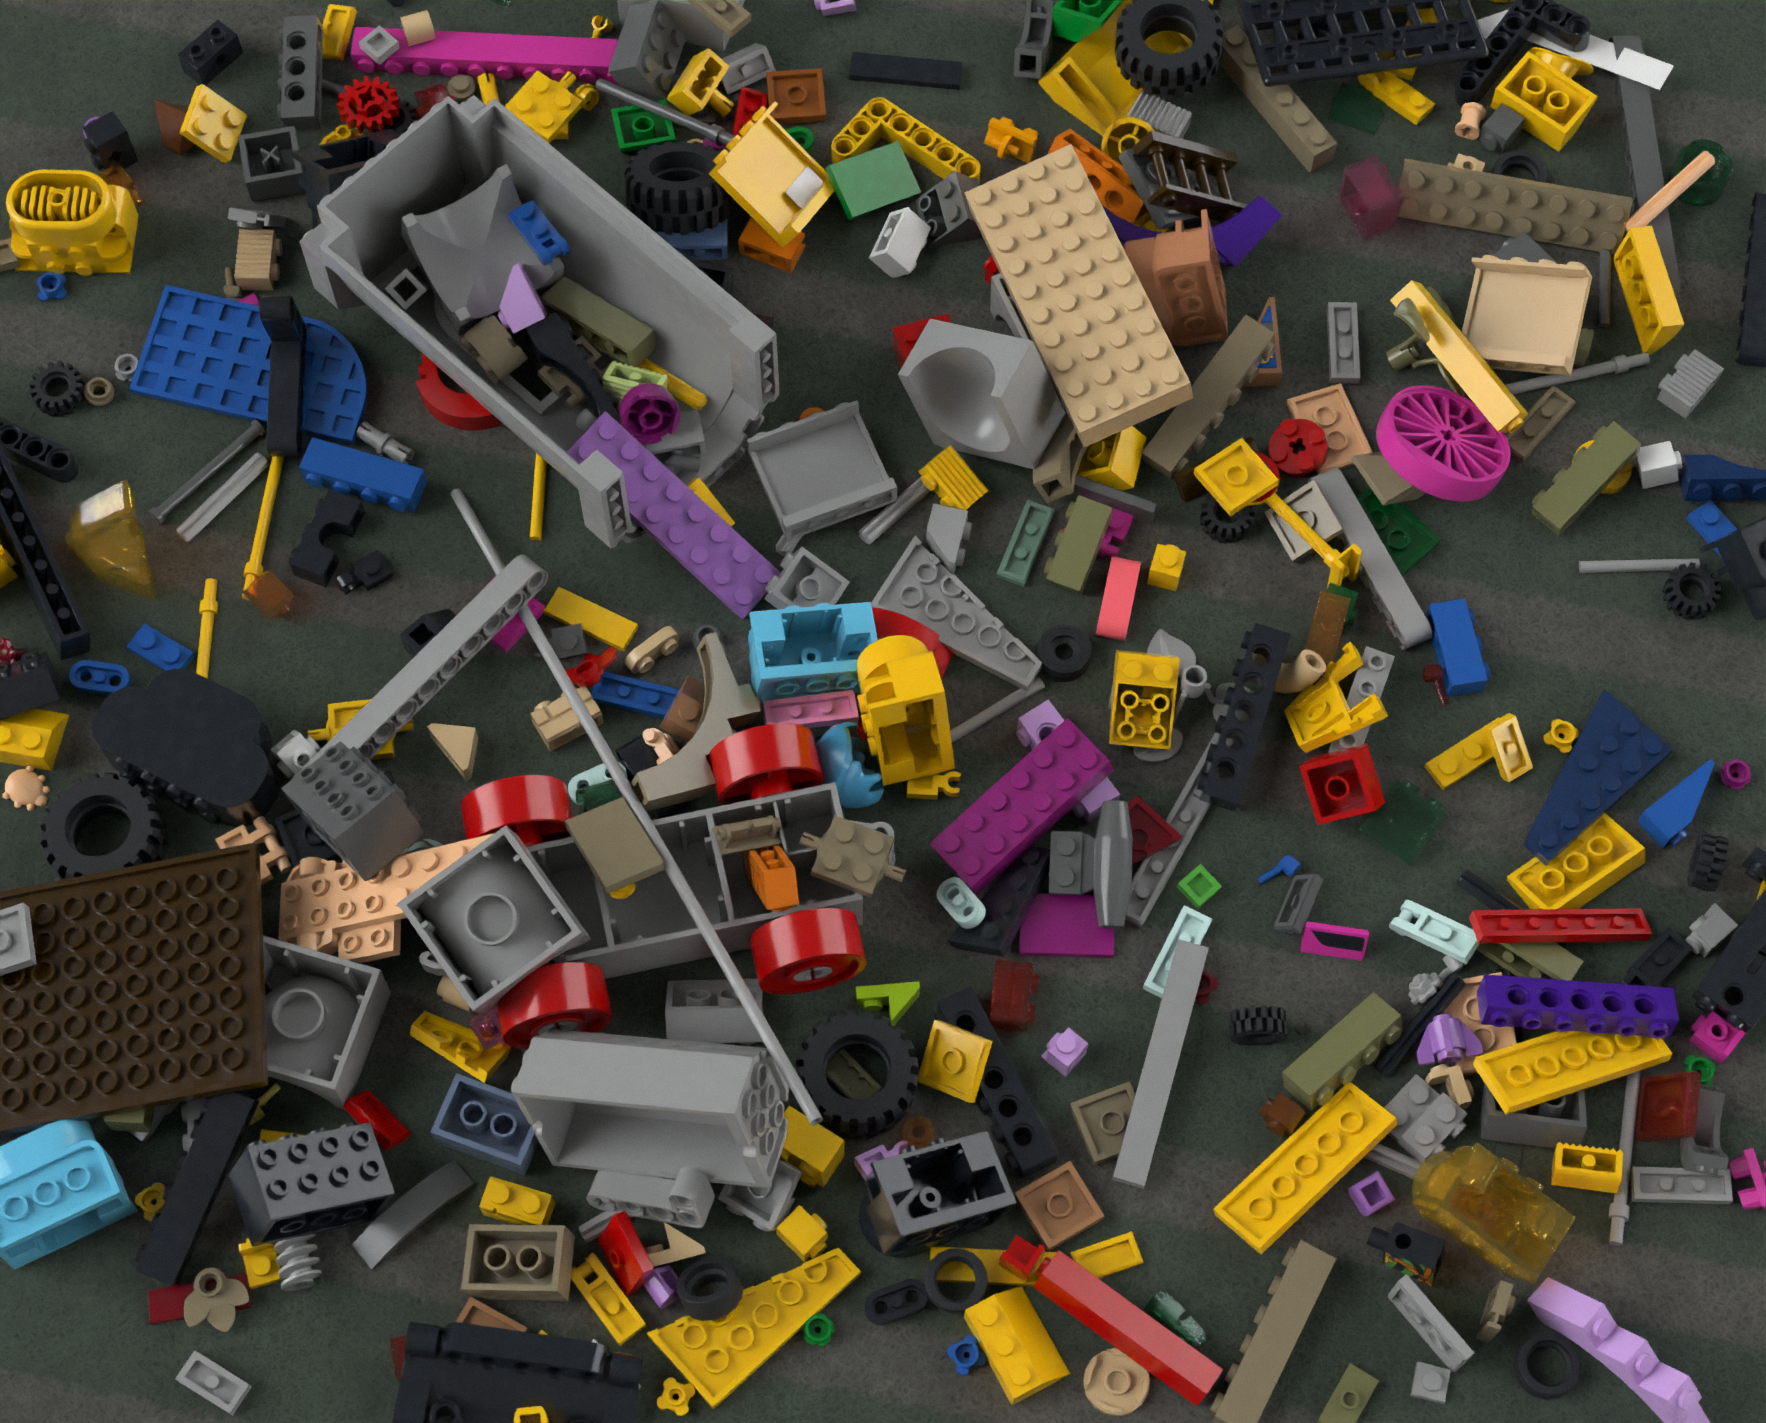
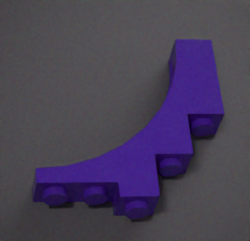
M1263 196L1256 197L1239 213L1221 224L1211 227L1219 263L1223 267L1227 265L1236 267L1281 218L1282 214ZM1103 206L1122 246L1127 241L1156 237L1157 234L1164 233L1138 227L1119 218Z

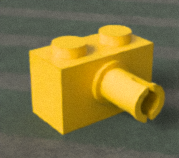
M709 48L694 55L666 99L687 116L702 110L706 103H708L720 116L725 117L731 111L734 103L716 88L730 66Z

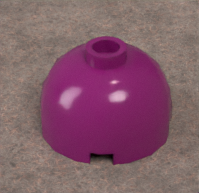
M641 383L632 387L624 395L619 405V418L621 426L638 442L652 444L662 441L661 437L667 433L671 435L676 431L680 423V410L672 393L666 388L654 383Z

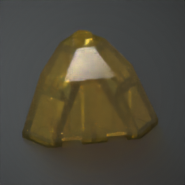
M128 480L121 481L79 504L69 519L70 532H66L67 546L69 550L74 549L78 559L99 582L149 600L156 599L153 572L146 556L144 533L137 521L134 493Z

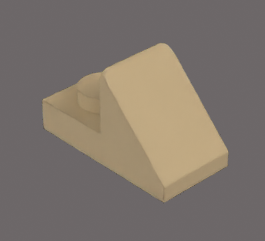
M665 1222L664 1225L670 1248L664 1249L663 1244L644 1248L653 1267L706 1253L703 1245Z

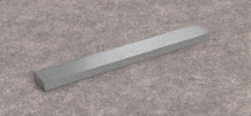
M1215 733L1165 820L1182 836V840L1144 859L1132 879L1131 894L1125 920L1140 928L1144 925L1211 805L1199 800L1202 791L1196 788L1201 773L1208 772L1211 762L1205 761L1210 744L1217 743L1218 733ZM1234 738L1226 740V745L1230 749H1241L1238 740ZM1227 767L1217 768L1218 775L1225 779L1230 770Z
M1178 939L1112 1180L1144 1189L1209 950L1208 947Z

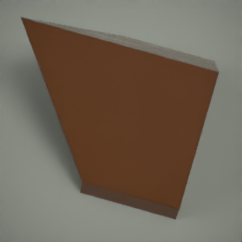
M154 100L164 146L168 150L183 156L195 145L179 134L189 106Z

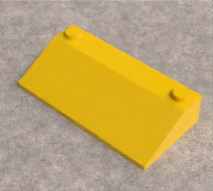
M1125 0L1101 28L1077 42L1038 81L1055 103L1102 136L1112 121L1115 122L1128 115L1141 91H1144L1142 88L1137 90L1131 86L1130 79H1124L1121 74V68L1116 63V24L1118 18L1122 16V10L1127 4L1132 5V0ZM1174 31L1158 32L1144 41L1149 48L1163 54L1180 53L1194 44L1187 36Z

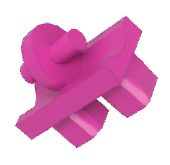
M1753 1148L1743 1150L1745 1156L1728 1162L1734 1181L1752 1176L1755 1187L1738 1191L1743 1209L1749 1210L1762 1207L1766 1211V1172H1761Z

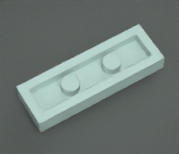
M1185 905L1183 906L1143 985L1144 990L1162 998L1178 939L1200 945L1212 922V918Z

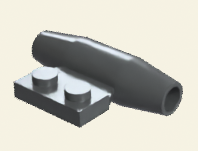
M1110 800L1102 803L1095 839L1083 832L1051 831L1049 894L1081 896L1094 890L1098 926L1100 928L1120 929L1124 928L1131 894L1133 838L1127 802Z

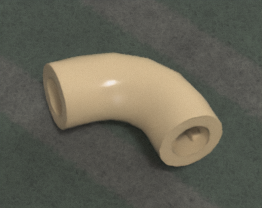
M1303 650L1291 663H1282L1274 692L1289 694L1303 691L1316 682L1325 672L1326 664L1324 660L1311 650ZM1258 654L1253 660L1258 665L1267 664L1266 658L1261 654Z

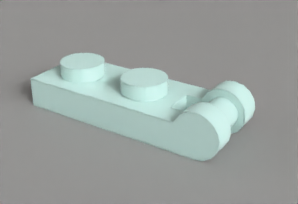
M1410 900L1404 901L1400 907V915L1394 917L1389 924L1390 929L1401 936L1406 935L1467 964L1480 944L1473 929ZM1412 918L1418 919L1415 925L1410 923Z

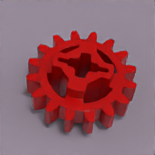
M364 76L363 82L360 83L357 79H353V87L349 85L344 86L345 93H339L340 102L337 103L342 123L347 122L349 130L357 127L358 134H361L364 129H368L369 134L373 133L375 128L383 131L385 123L392 126V117L399 116L397 108H400L396 89L390 88L388 81L381 84L379 77L369 81L368 76Z

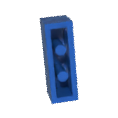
M1465 598L1430 604L1425 617L1432 630L1431 639L1447 697L1483 691L1487 681L1490 680V671L1488 664L1482 661V642L1479 635L1475 636L1473 629L1475 618L1472 609H1468Z

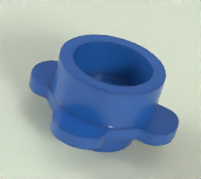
M48 272L37 279L40 289L38 293L39 299L41 301H48L51 298H65L67 295V291L64 289L65 276Z
M972 1335L966 1336L964 1340L956 1345H950L947 1350L948 1356L953 1358L957 1365L956 1371L961 1375H967L970 1369L977 1365L983 1366L986 1362L985 1353L980 1352L977 1346L978 1340ZM965 1352L970 1353L969 1358L964 1357Z

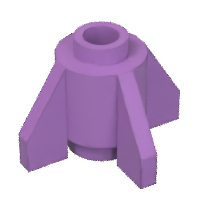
M1452 1014L1437 1015L1433 1017V1022L1427 1025L1418 1047L1417 1058L1419 1066L1434 1064V1056L1438 1058V1062L1441 1064H1449V1067L1455 1066V1062L1464 1059L1463 1052L1465 1050L1467 1058L1483 1055L1481 1041L1460 1019L1453 1018Z

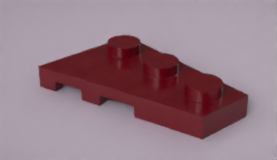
M1136 795L1128 803L1133 838L1132 865L1182 840V836L1140 797Z

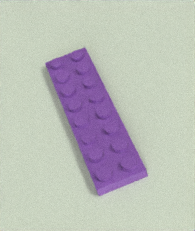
M605 411L567 453L581 464L597 449L623 471L630 517L727 607L743 619L768 592L764 588L774 574L779 577L781 572Z

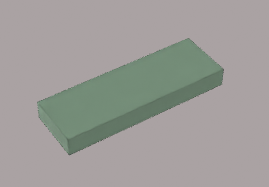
M1027 499L996 573L997 578L1023 587L1025 586L1055 513L1054 508Z

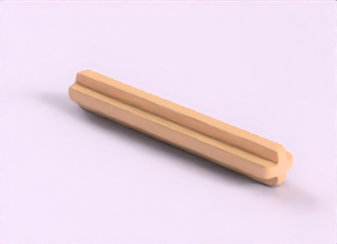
M1703 151L1628 218V221L1624 223L1626 232L1630 228L1643 227L1651 222L1715 164L1714 156L1708 151Z

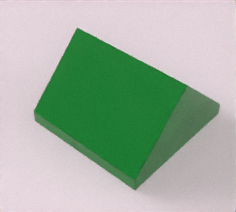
M666 99L655 101L668 107ZM636 105L611 109L619 153L645 149L655 144L659 146L663 145V142L671 141V143H676L672 121Z

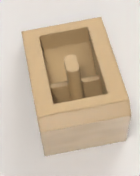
M436 723L427 726L430 737L467 782L471 779L478 744V735L475 727Z

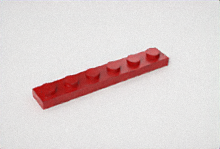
M1642 908L1473 910L1469 916L1478 943L1648 941L1652 935Z

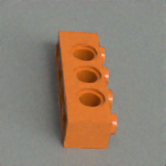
M1068 129L1055 137L1048 154L1072 144L1101 204L1108 210L1132 224L1148 211L1123 166L1072 129Z
M780 845L742 852L745 875L767 910L783 912L789 910L793 905H799L795 867Z

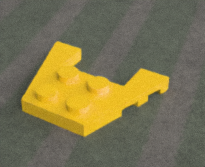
M1351 642L1342 648L1344 655L1336 663L1330 661L1326 665V674L1315 685L1311 684L1304 689L1284 710L1297 744L1305 753L1388 717L1382 701L1375 693L1351 710L1338 683L1364 664L1357 648Z

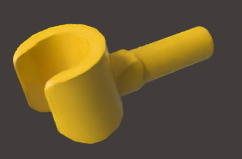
M600 15L595 16L592 19L594 31L591 38H599L602 32L611 31L613 28L612 20L607 18L604 25L600 27L603 17Z

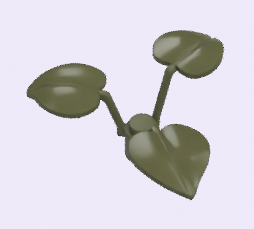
M1428 286L1426 290L1455 324V319L1449 306L1432 286ZM1405 298L1398 304L1394 315L1405 321L1414 331V334L1408 340L1386 351L1389 363L1397 372L1410 364L1414 369L1420 365L1437 364L1453 392L1465 397V391L1437 357L1418 360V357L1422 355V351L1417 342L1421 340L1423 343H1427L1430 340V336L1417 306L1410 298Z

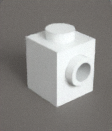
M1671 441L1640 447V452L1635 457L1643 489L1678 481V469L1682 468V461L1679 451L1673 452Z

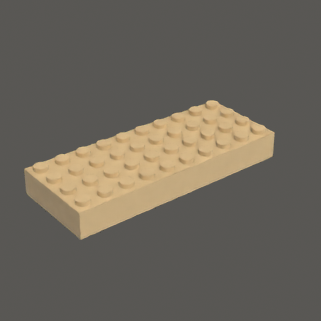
M1072 144L964 192L969 209L1083 447L1089 446L1194 398L1191 383Z

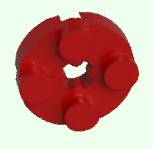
M1286 419L1282 421L1280 426L1273 432L1268 445L1269 456L1278 467V470L1292 478L1305 477L1307 473H1311L1313 470L1316 472L1325 463L1329 452L1324 431L1316 423L1307 419ZM1302 442L1303 446L1306 447L1305 451L1300 450L1298 454H1293L1292 446Z

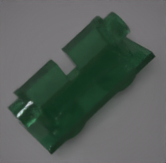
M1164 1290L1160 1291L1143 1308L1146 1314L1196 1350L1209 1340L1205 1336L1206 1331L1191 1316L1183 1322L1180 1320L1179 1316L1186 1310L1171 1293L1166 1294Z

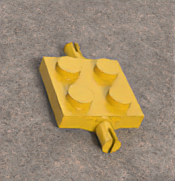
M537 70L504 107L546 142L550 143L581 109L582 100L568 91V88L576 81L573 73L571 75V72H566L564 77L559 82H556Z
M371 699L328 704L326 728L308 730V737L310 736L315 742L326 740L329 742ZM413 718L398 732L414 731ZM396 734L370 760L394 758L393 741Z

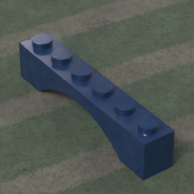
M1683 455L1682 468L1679 470V482L1685 501L1766 500V470L1741 466L1715 455Z

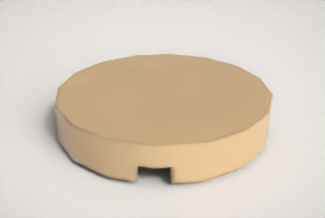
M1117 1348L1107 1349L1098 1353L1091 1359L1085 1369L1083 1386L1086 1397L1096 1409L1104 1414L1113 1416L1130 1414L1143 1404L1149 1393L1150 1378L1147 1370Z

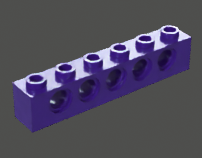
M1484 974L1477 990L1480 1024L1493 1025L1495 1027H1524L1530 1030L1552 1029L1560 1032L1580 1031L1590 1034L1608 1033L1621 1036H1649L1661 1039L1670 1038L1679 1021L1674 988Z

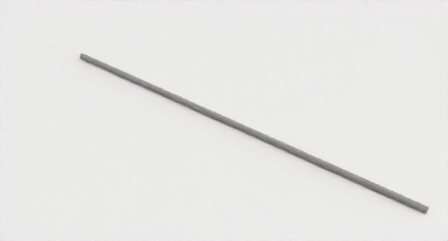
M456 488L450 495L495 574L498 575L505 568V565L462 490ZM526 604L518 612L519 616L622 796L664 861L666 873L812 1126L819 1124L823 1120L820 1112Z

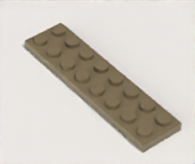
M1405 159L1393 216L1517 237L1522 232H1525L1535 241L1598 252L1608 249L1611 251V254H1615L1623 241L1626 229L1624 223L1628 221L1633 200L1631 197Z

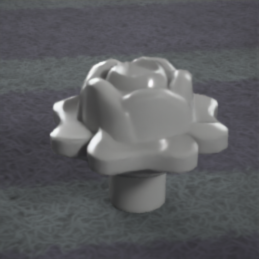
M1433 972L1430 975L1425 973L1418 974L1409 983L1410 992L1408 996L1413 1004L1424 1003L1426 1000L1429 1001L1436 993L1437 987L1441 983L1437 973Z

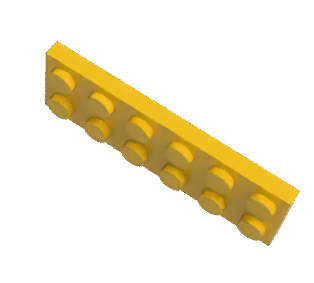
M1555 1031L1477 1056L1473 1066L1507 1115L1668 1062L1673 1053L1662 1038L1656 1039L1649 1036L1635 1035L1621 1036L1608 1033L1590 1034L1580 1031Z
M1352 1082L1344 1085L1213 1209L1215 1216L1258 1253L1262 1254L1398 1125L1397 1118Z

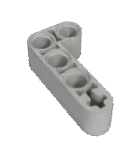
M681 1167L676 1180L598 1170L586 1199L590 1205L603 1211L616 1213L625 1211L629 1216L691 1228H702L712 1207L715 1194L707 1176L702 1171L692 1167Z

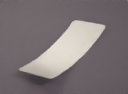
M806 167L786 193L800 208H803L823 184V181L809 167Z

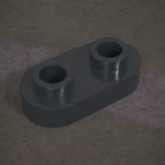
M906 1279L872 1292L866 1298L864 1305L867 1319L875 1325L883 1326L921 1312L928 1303V1293L925 1289V1284L917 1279ZM909 1292H914L918 1295V1300L910 1303L906 1300V1295ZM877 1304H885L887 1311L884 1314L876 1313L874 1308Z

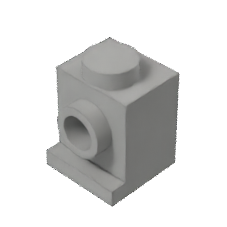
M1714 903L1705 915L1700 916L1689 927L1693 932L1685 941L1693 947L1692 952L1700 953L1705 958L1727 939L1738 925Z

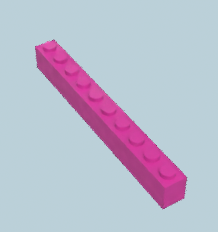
M355 27L351 58L354 69L364 73H371L377 70L387 71L391 74L414 72L421 76L428 75L429 73H440L447 77H454L457 74L470 75L474 78H478V76L484 73L488 76L491 73L504 80L511 79L512 77H523L529 80L538 70L548 78L559 82L566 72L569 71L571 75L572 73L575 75L576 80H581L587 84L594 83L599 78L619 85L608 72L619 39L434 31L436 39L409 46L403 29L383 28L399 42L400 48L379 65L361 50L359 41L375 28Z

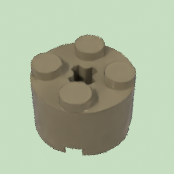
M491 313L459 338L460 342L468 350L469 355L478 365L480 364L494 384L502 381L528 359L519 345L516 346L508 331Z

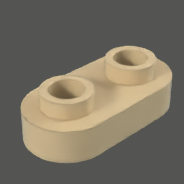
M671 626L660 629L634 648L625 658L624 664L632 673L647 672L654 665L655 659L662 654L668 656L677 649L679 645L677 643L679 640L678 633Z

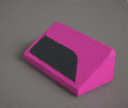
M1306 922L1302 931L1300 950L1304 953L1362 961L1369 931Z

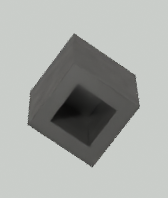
M1502 103L1483 124L1478 140L1482 142L1486 149L1490 151L1495 150L1502 154L1520 133L1525 118Z

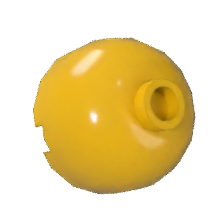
M1131 116L1120 118L1113 122L1104 133L1101 144L1102 152L1123 166L1118 156L1125 150L1134 149L1133 146L1151 130L1154 131V129L1141 118Z

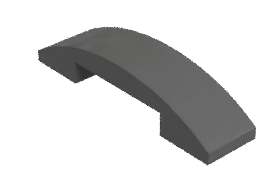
M455 1160L451 1161L419 1182L393 1203L356 1239L352 1246L373 1270L395 1252L401 1242L444 1206L455 1202L475 1183Z

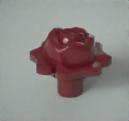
M0 638V662L9 661V664L21 660L20 657L24 655L23 649H14L10 639Z

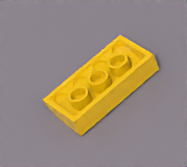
M1652 226L1633 227L1629 229L1614 254L1613 262L1642 351L1651 355L1667 344L1684 326V321Z
M1605 813L1547 866L1537 857H1534L1508 875L1507 881L1530 909H1579L1645 863V847Z

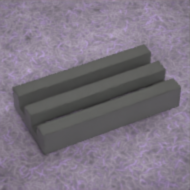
M1317 874L1294 876L1273 926L1276 932L1280 934H1285V932L1288 934H1293V932L1296 934L1302 933L1323 882L1320 876Z

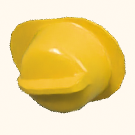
M1535 47L1529 50L1530 53L1570 79L1574 75L1585 76L1594 72L1593 66L1583 60L1560 55L1544 48Z

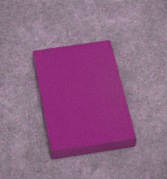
M1037 894L1019 928V956L1114 958V929L1100 928L1098 926L1094 895Z

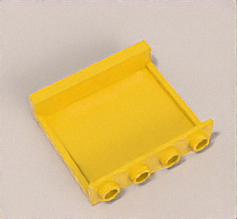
M775 101L768 109L762 106L751 117L755 122L753 123L749 120L740 129L739 133L742 137L737 134L726 145L729 151L724 148L714 158L713 162L716 166L708 174L783 248L801 232L835 189L827 172L770 115L778 105ZM806 167H809L823 181V184L804 207L800 208L787 195L786 191Z

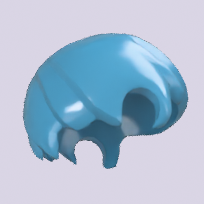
M853 722L833 725L816 744V749L823 774L822 785L836 783L842 807L863 808L877 803L884 790L882 781H879L882 779L879 773L876 774L874 770L866 769L864 754L855 751L859 738L851 737L849 729L858 728L859 726Z

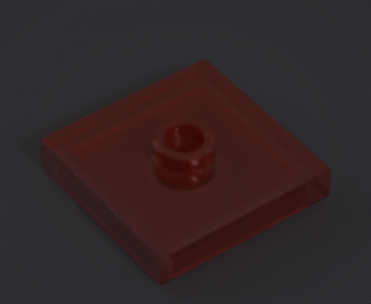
M1690 1071L1641 1077L1635 1139L1649 1142L1696 1137L1701 1074Z

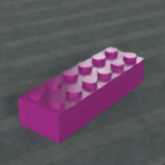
M1067 718L929 844L975 895H978L1114 771L1111 762Z

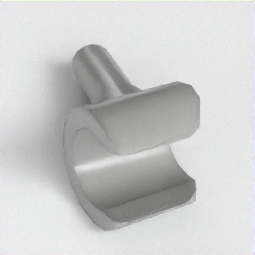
M1446 955L1442 960L1447 968L1438 975L1441 983L1451 974L1461 970L1463 962Z

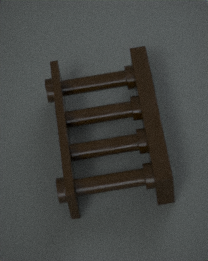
M1152 130L1133 146L1136 156L1152 160L1160 189L1147 199L1148 204L1201 217V210L1207 209L1209 219L1219 222L1226 221L1248 205L1234 201L1226 174L1238 163L1236 153ZM1165 163L1174 166L1179 187L1170 184ZM1186 169L1195 171L1200 192L1192 190ZM1208 175L1216 177L1221 197L1213 196Z

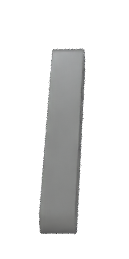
M1333 468L1309 478L1308 483L1313 479L1317 481L1346 530L1337 536L1346 546L1343 549L1346 550L1355 543L1363 551L1358 575L1365 587H1369L1373 593L1372 599L1380 613L1383 612L1388 620L1385 622L1393 636L1398 637L1402 644L1400 648L1406 650L1431 639L1432 630L1427 618L1342 472L1338 468Z

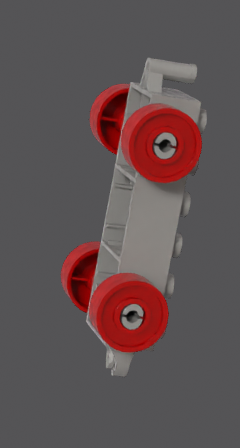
M779 723L749 728L723 739L712 748L709 754L716 782L715 787L718 801L721 806L652 820L654 826L727 953L751 948L759 987L762 991L776 995L802 994L829 988L855 977L867 965L858 925L863 924V897L859 893L811 876L812 868L817 859V850L800 845L804 831L822 838L828 832L835 815L844 818L836 783L822 785L823 774L812 731L798 724ZM545 775L514 776L485 784L471 791L463 798L460 808L466 840L496 833L505 825L515 832L591 938L583 945L565 951L566 963H545L517 983L496 1003L503 1041L507 1045L528 1049L533 1037L553 1029L599 1033L607 1028L613 1020L605 979L714 956L665 870L635 882L634 892L625 899H615L609 893H605L566 829L565 820L573 816L566 784L560 779ZM770 815L774 818L779 817L781 830H777L781 841L780 846L795 867L799 905H793L789 910L783 912L767 910L745 875L742 852L720 856L712 827L768 817ZM852 821L894 837L893 828L883 821L872 824ZM894 843L889 853L888 863L893 866L895 864ZM425 951L420 955L419 960L425 971L437 976L447 975L431 951Z

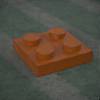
M822 68L766 72L769 107L775 101L778 103L770 115L779 125L826 121Z

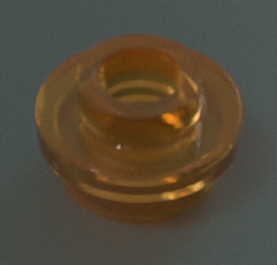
M923 1116L909 1118L902 1130L904 1141H907L909 1146H917L918 1149L924 1148L931 1143L935 1134L932 1122ZM917 1127L922 1128L925 1132L921 1138H916L912 1134V1131Z

